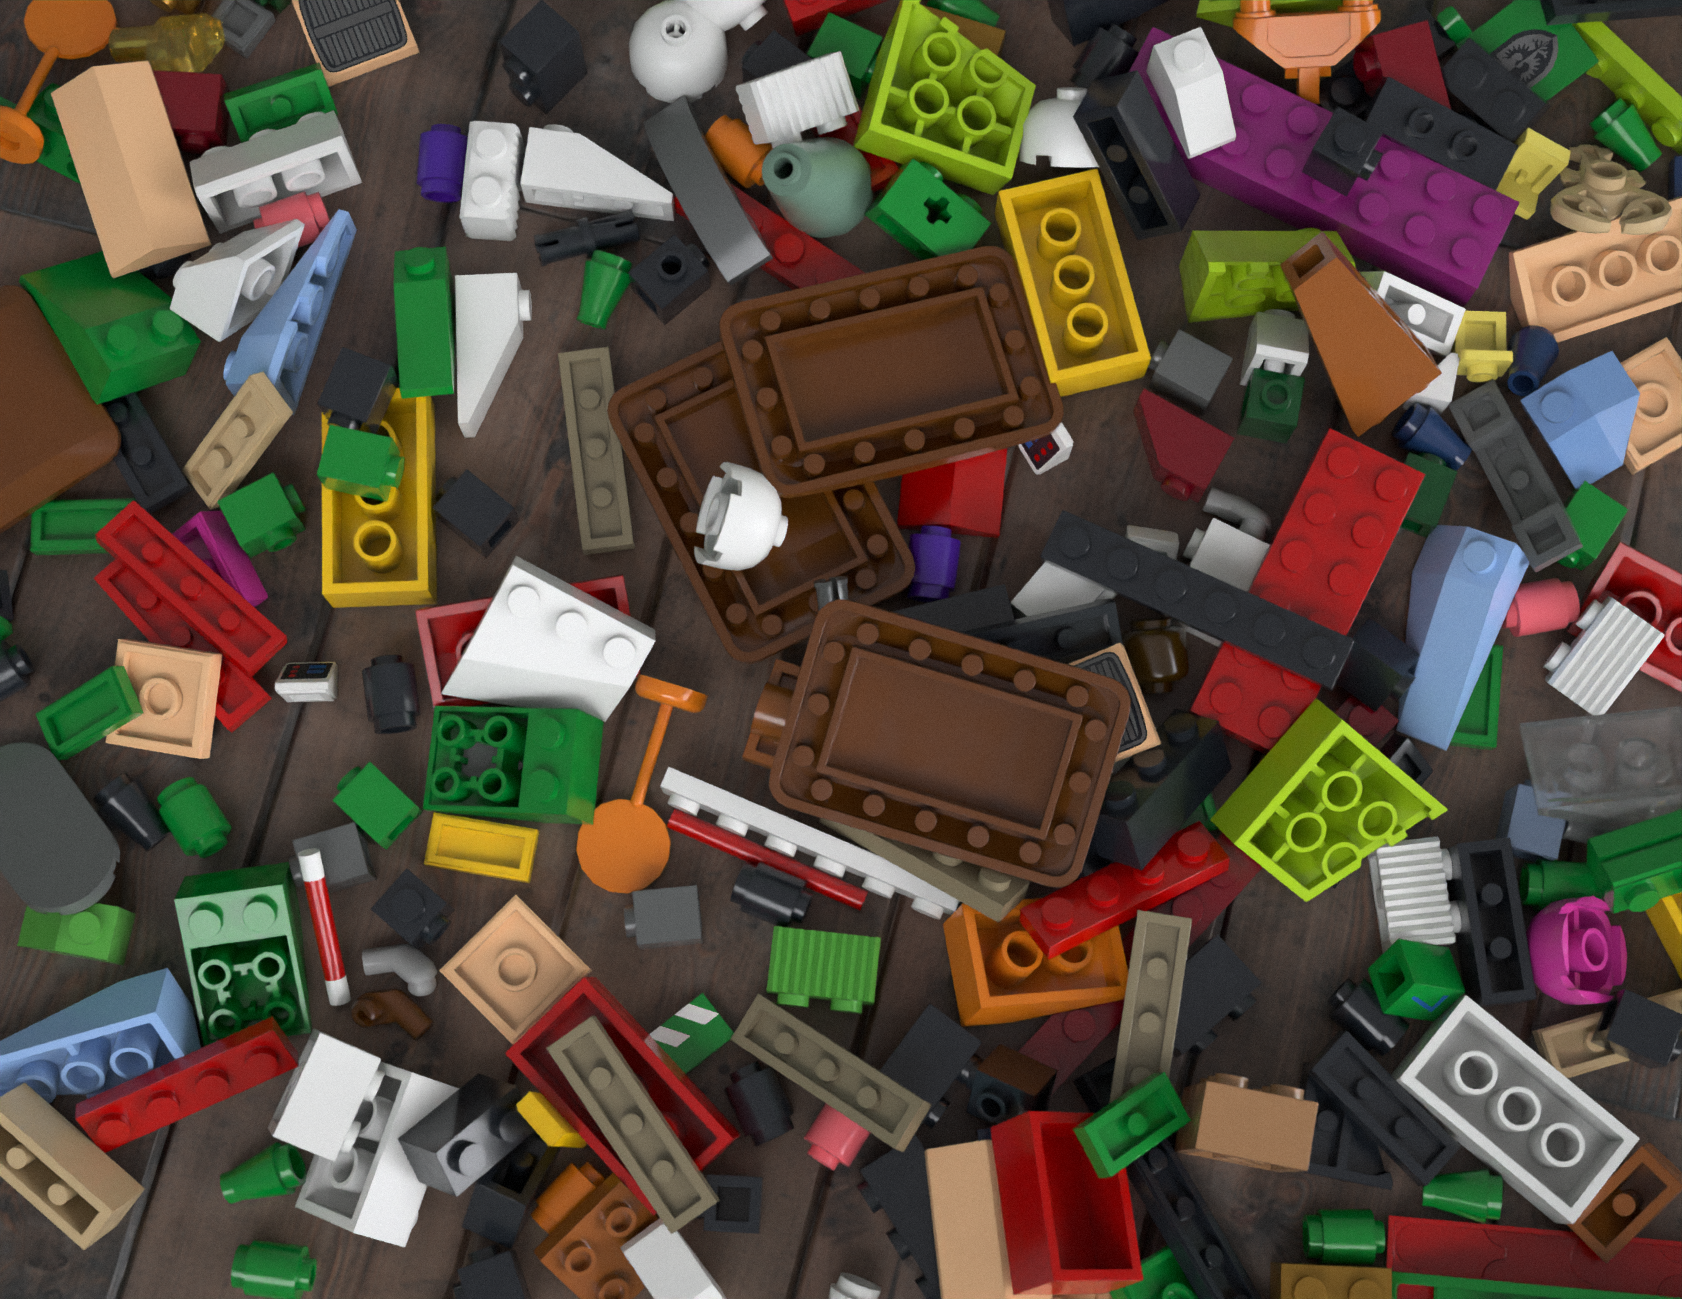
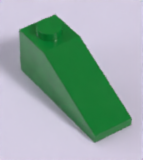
M446 246L434 248L416 247L410 250L395 251L393 284L401 398L454 394L455 291Z

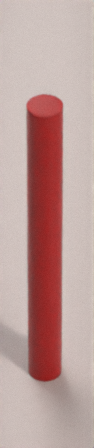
M676 808L668 821L667 828L755 866L762 862L807 880L806 888L859 911L869 892Z

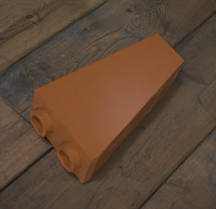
M1323 231L1280 264L1336 399L1352 431L1358 437L1372 426L1380 424L1387 418L1389 413L1414 394L1425 390L1431 381L1442 374L1427 346Z

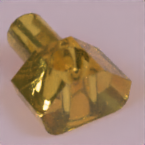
M205 13L160 17L154 25L113 29L109 36V49L112 57L118 63L149 61L152 70L194 73L202 72L222 49L225 36L221 20Z

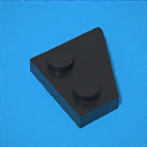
M1303 1062L1299 1089L1304 1090L1303 1100L1317 1102L1318 1109L1308 1171L1298 1172L1392 1190V1176L1390 1172H1385L1378 1145L1304 1071L1311 1062Z

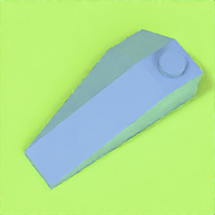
M338 209L243 334L237 352L231 351L225 362L223 377L226 380V386L234 396L250 375L264 372L293 411L292 415H295L357 231L349 212Z
M1437 525L1432 533L1428 535L1412 571L1405 644L1420 654V656L1408 670L1416 678L1399 699V722L1396 729L1399 733L1447 751L1529 565L1525 553L1516 543L1468 526Z
M168 968L119 981L1 1040L0 1096L25 1082L48 1103H51L56 1098V1095H86L88 1099L200 1049L201 1046L192 1004Z

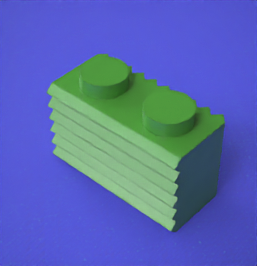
M774 926L767 994L777 995V1005L808 1008L809 999L831 1001V1011L862 1014L863 1004H874L881 938Z

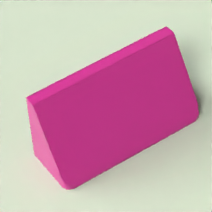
M201 511L172 533L253 607L261 604L268 598V594L247 553L239 545L222 511Z

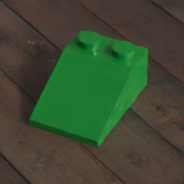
M103 251L27 273L19 278L20 285L34 298L60 340L96 405L186 375L201 343L189 322L170 310L172 302L170 296L138 270L113 278Z

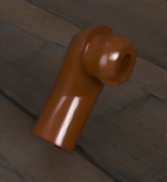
M400 989L368 991L359 996L351 1007V1016L357 1025L367 1028L375 1025L397 1023L415 1041L419 1040L434 1024V1021Z

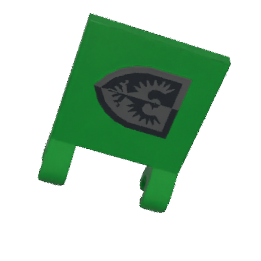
M1514 0L1474 32L1471 31L1458 11L1452 6L1445 8L1437 16V21L1459 49L1468 38L1477 41L1546 102L1600 62L1572 24L1546 25L1540 0Z

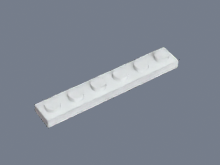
M671 767L667 769L660 787L663 793L670 796L667 804L693 816L697 815L699 809L719 816L716 825L744 837L748 829L767 837L765 846L790 857H794L796 850H799L816 858L813 864L814 867L833 876L842 878L845 870L865 878L862 884L863 888L880 896L891 899L894 891L914 899L911 908L932 918L940 920L943 912L952 915L957 909L959 900L876 854Z

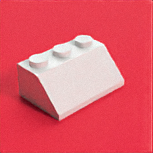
M334 110L325 114L322 112L307 114L301 117L297 124L280 130L266 129L252 135L249 141L232 147L218 146L204 152L201 158L190 161L192 180L197 198L219 233L253 222L254 219L262 217L259 210L260 206L305 191L307 195L319 192L320 196L324 197L362 183L343 129Z
M380 1061L377 1069L385 1072L384 1077L372 1102L363 1099L354 1120L360 1122L361 1127L348 1154L339 1151L335 1162L314 1154L307 1173L306 1182L302 1186L295 1207L353 1233L405 1247L410 1232L417 1222L419 1208L427 1185L419 1182L398 1138L459 1088Z

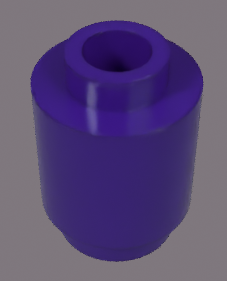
M435 124L431 126V131L423 132L420 135L417 184L421 186V197L424 199L442 203H453L461 200L468 137L461 134L459 127L449 124Z
M922 526L920 534L910 535L908 548L914 559L915 572L914 578L908 586V599L929 603L949 598V592L955 591L961 541L951 538V529L938 526Z

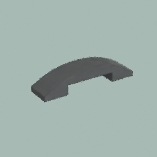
M684 95L643 122L652 148L667 180L696 233L726 281L732 285L773 259L755 222L743 209L705 137L706 131L689 99Z
M1492 379L1450 403L1448 406L1468 445L1475 452L1513 525L1511 528L1533 570L1538 572L1582 548L1583 544L1552 481L1495 380Z

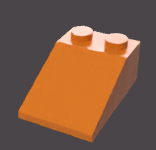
M1041 898L1023 899L999 923L970 906L961 904L943 924L961 1027L1012 1023L1125 999L1128 969L1119 925L1048 960L1019 922L1020 909Z

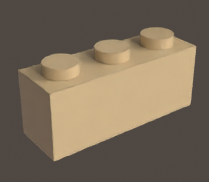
M25 1082L0 1096V1176L78 1246L85 1250L119 1224L145 1188Z

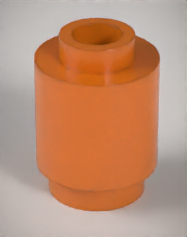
M727 115L721 116L709 128L705 137L723 171L745 188H749L755 183L762 186L765 184L762 177V165L767 154L773 149L772 144L755 145L752 141L749 126L739 118L732 120Z
M588 1161L581 1168L571 1162L536 1199L538 1206L531 1212V1217L550 1235L606 1178Z

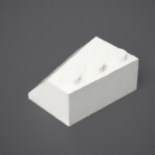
M515 556L441 694L520 708L579 709L606 722L630 688L655 643V629Z

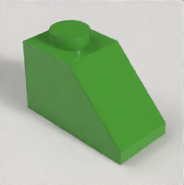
M95 903L81 912L69 915H60L58 912H46L47 914L35 912L28 906L26 907L17 946L124 966L135 913L121 907Z

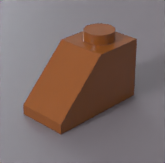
M1649 1142L1641 1146L1606 1181L1575 1223L1567 1225L1605 1263H1608L1682 1191V1172Z

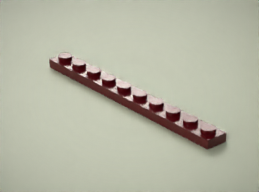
M1350 695L1334 712L1374 747L1399 722L1382 705L1374 712L1353 695ZM1223 832L1216 841L1230 857L1228 871L1148 911L1192 918L1188 948L1263 868L1233 844ZM1135 926L1122 939L1128 972ZM1124 999L1052 1014L1020 1048L1019 1053L1058 1070L1052 1094L1121 1021Z

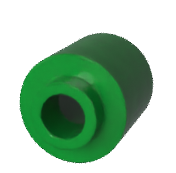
M186 777L169 785L157 797V801L161 806L159 814L186 856L198 855L201 859L216 854L227 845L226 837L231 832L232 827L205 785H198L194 777Z
M1537 859L1535 864L1524 863L1521 868L1519 877L1521 905L1532 906L1535 912H1540L1550 903L1562 899L1595 896L1600 900L1602 898L1601 889L1597 887L1588 870L1587 863Z
M1317 1209L1316 1214H1304L1302 1221L1304 1256L1306 1259H1317L1319 1264H1373L1376 1253H1383L1385 1249L1383 1221L1374 1220L1371 1209Z
M254 1240L251 1245L239 1244L233 1259L231 1284L233 1288L243 1289L244 1294L248 1296L273 1299H301L304 1291L311 1292L317 1273L316 1258H309V1249L304 1245Z

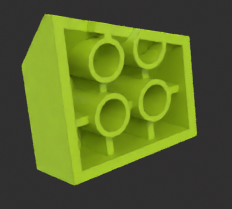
M900 0L877 56L853 147L903 165L913 158L918 163L920 161L926 162L936 168L944 179L994 195L1012 179L1023 138V124L1029 114L1036 85L989 49L981 50L957 32L959 29L957 25L945 16L942 19L937 17L919 3L920 0Z
M1305 228L1298 231H1192L1179 264L1188 323L1256 315L1257 312L1265 313V311L1271 309L1299 310L1280 264L1322 231L1318 228ZM1323 231L1356 268L1355 261L1338 232Z
M1316 698L1210 820L1233 844L1305 902H1308L1360 868L1361 859L1386 843L1390 847L1394 846L1408 837L1405 832L1427 816L1434 820L1448 809Z

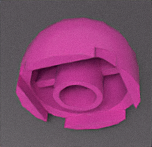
M1595 896L1562 899L1550 903L1531 919L1526 931L1534 983L1542 993L1564 1004L1573 1005L1609 1002L1614 997L1608 994L1613 986L1623 984L1626 976L1628 956L1625 935L1621 925L1611 926L1609 918L1604 913L1605 911H1610L1606 902Z

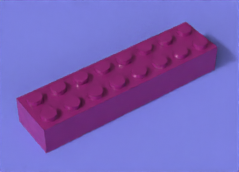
M1152 27L1129 72L1138 70L1192 178L1299 230L1318 228L1321 231H1337L1351 255L1458 306L1465 307L1478 289L1520 202L1381 136L1375 147V150L1383 153L1370 178L1368 181H1365L1358 177L1346 197L1302 173L1313 147L1334 113L1217 57L1216 59L1223 71L1236 139L1188 159L1146 71L1153 46L1171 39L1173 36Z

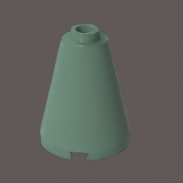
M818 137L782 144L773 148L764 159L762 165L763 181L784 219L796 229L813 238H827L848 233L863 220L864 214L872 203L873 191L871 190L870 174L872 172L870 165L857 148L844 140L834 137Z

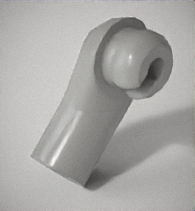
M1215 487L1210 488L1202 511L1241 525L1238 530L1264 541L1265 533L1271 530L1270 516L1266 512L1242 497Z
M398 944L363 949L362 951L363 967L366 976L395 972L408 983V991L415 996H426L435 990L437 986L435 979L437 970L434 962L416 947L410 944Z

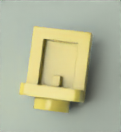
M1527 128L1515 140L1514 144L1518 145V148L1496 190L1520 202L1514 214L1526 220L1535 213L1538 195L1568 165L1571 152L1530 128Z
M1464 312L1451 352L1458 354L1459 357L1457 375H1467V380L1472 382H1489L1504 375L1513 363V352L1506 351V312Z

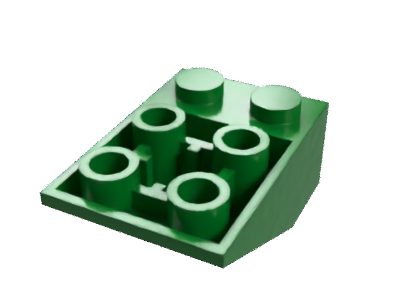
M435 706L423 810L541 823L593 825L604 721L579 709ZM477 742L497 748V756H492L491 762L496 764V768L485 770L480 777L471 776V779L462 772V764L468 765L469 759L463 756L464 750L472 748ZM519 760L523 764L522 770H518Z
M289 862L184 876L174 902L204 1047L272 1016L286 1036L311 1033L312 1025L301 916L295 882Z

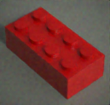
M583 977L505 1054L648 1211L655 1215L657 1212L546 1049L591 1016H596L701 1173L741 1133L596 977Z

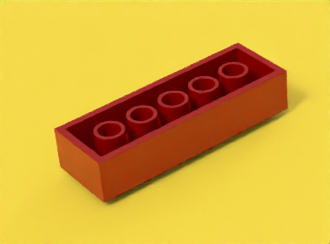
M1330 428L1321 439L1247 592L1347 636L1426 474ZM1221 642L1187 712L1219 721L1223 734L1267 755L1316 699L1321 686Z

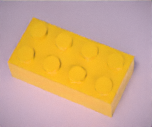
M1098 169L998 191L995 217L1004 250L1012 255L1017 264L1050 383L1056 382L1060 397L1143 378L1151 357Z
M396 388L376 433L377 435L393 438L400 451L399 456H403L405 460L400 485L398 488L391 487L388 501L326 489L322 484V595L333 608L437 604L436 513L433 510L436 504L435 404L431 396L402 399L400 388ZM323 412L322 452L329 429L327 425L328 419H326Z

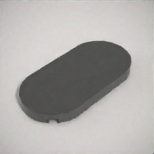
M26 742L1 746L0 871L17 895L35 912L47 914L46 912H58L60 915H69L89 908L107 893L116 877L113 872L116 868V860L118 863L120 861V849L117 840L61 763L48 749Z

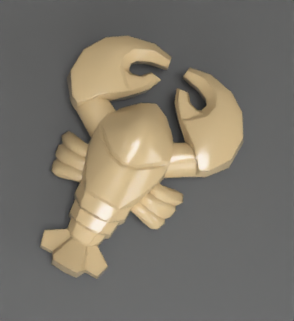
M1597 145L1569 147L1571 151L1569 160L1579 163V171L1566 167L1561 171L1560 179L1563 187L1566 189H1563L1551 199L1550 214L1553 220L1579 232L1609 233L1611 220L1622 213L1619 220L1622 234L1645 235L1661 231L1665 228L1672 215V207L1665 198L1653 192L1640 189L1646 184V181L1643 180L1644 178L1636 170L1627 171L1622 165L1611 161L1613 152L1609 148H1600Z

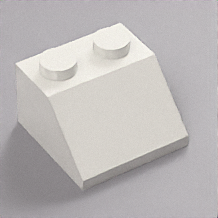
M298 219L244 231L225 243L219 242L215 244L207 254L197 260L185 262L178 269L173 279L175 292L170 310L218 342L229 337L255 320L287 278L305 224Z
M313 1028L299 1058V1067L294 1069L268 1126L272 1136L335 1162L339 1151L348 1154L361 1127V1123L354 1120L362 1100L372 1102L383 1080L385 1072L377 1069L381 1058Z

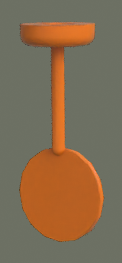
M33 0L29 4L24 18L27 36L38 50L44 52V55L15 109L0 105V158L13 163L29 164L34 163L40 157L44 148V136L40 128L26 115L57 58L71 60L89 57L104 49L114 37L117 21L113 6L108 0Z
M638 674L635 683L636 693L642 698L661 704L631 800L617 799L598 806L594 811L593 825L582 824L578 832L576 848L581 869L594 884L609 892L626 894L647 888L661 876L669 861L671 840L667 826L654 809L643 803L672 709L674 707L687 712L698 713L704 709L708 695Z

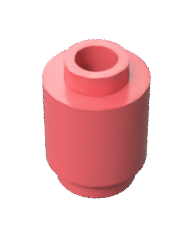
M303 191L260 206L259 210L262 217L254 219L253 223L255 229L298 219L305 224L297 247L300 248L313 243L330 219L320 193L316 192L307 195Z
M1558 578L1520 584L1503 621L1502 628H1509L1514 637L1565 629L1568 623L1576 622L1580 616L1579 598L1574 584L1571 581L1561 582Z
M825 1103L804 1136V1139L812 1145L807 1154L833 1171L839 1163L850 1167L869 1137L870 1132Z

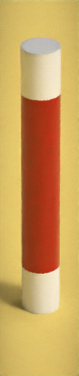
M317 848L306 849L298 853L329 1002L332 1006H339L348 1003L351 1000L320 850Z

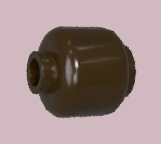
M1168 617L1130 621L1131 629L1125 630L1121 637L1138 684H1141L1142 694H1158L1173 691L1172 682L1183 679L1189 672L1185 630L1180 626L1172 625V619Z

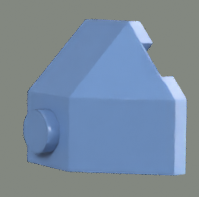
M1613 351L1563 373L1520 400L1522 408L1575 489L1584 481L1593 484L1623 465L1640 392Z

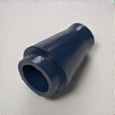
M1537 325L1526 326L1513 334L1509 339L1507 351L1513 352V363L1509 367L1507 381L1509 389L1519 396H1528L1538 390L1540 382L1559 355L1558 344L1554 335L1548 329Z
M1414 402L1402 414L1392 431V436L1400 441V448L1414 454L1425 452L1438 456L1446 462L1445 467L1456 471L1464 464L1472 450V447L1466 444L1431 405L1423 407L1419 403Z

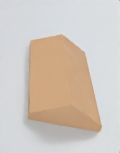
M149 61L93 66L51 93L110 274L113 278L211 245Z
M1682 196L1667 200L1672 207V215L1665 228L1655 233L1645 235L1622 234L1621 225L1619 224L1621 216H1618L1611 220L1609 233L1594 234L1575 230L1509 252L1510 299L1522 328L1530 325L1542 326L1554 335L1558 343L1682 302Z
M980 1140L926 1149L924 1153L941 1299H1053V1295H1013L992 1140Z

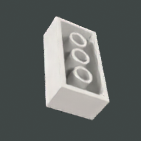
M1467 995L1457 999L1431 1024L1391 1074L1451 1137L1498 1176H1502L1505 1182L1556 1224L1575 1223L1640 1139Z

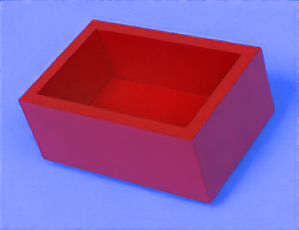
M1028 1111L990 1128L1013 1295L1104 1294L1143 1281L1126 1167L1112 1177L1099 1178L1073 1128L1095 1113Z

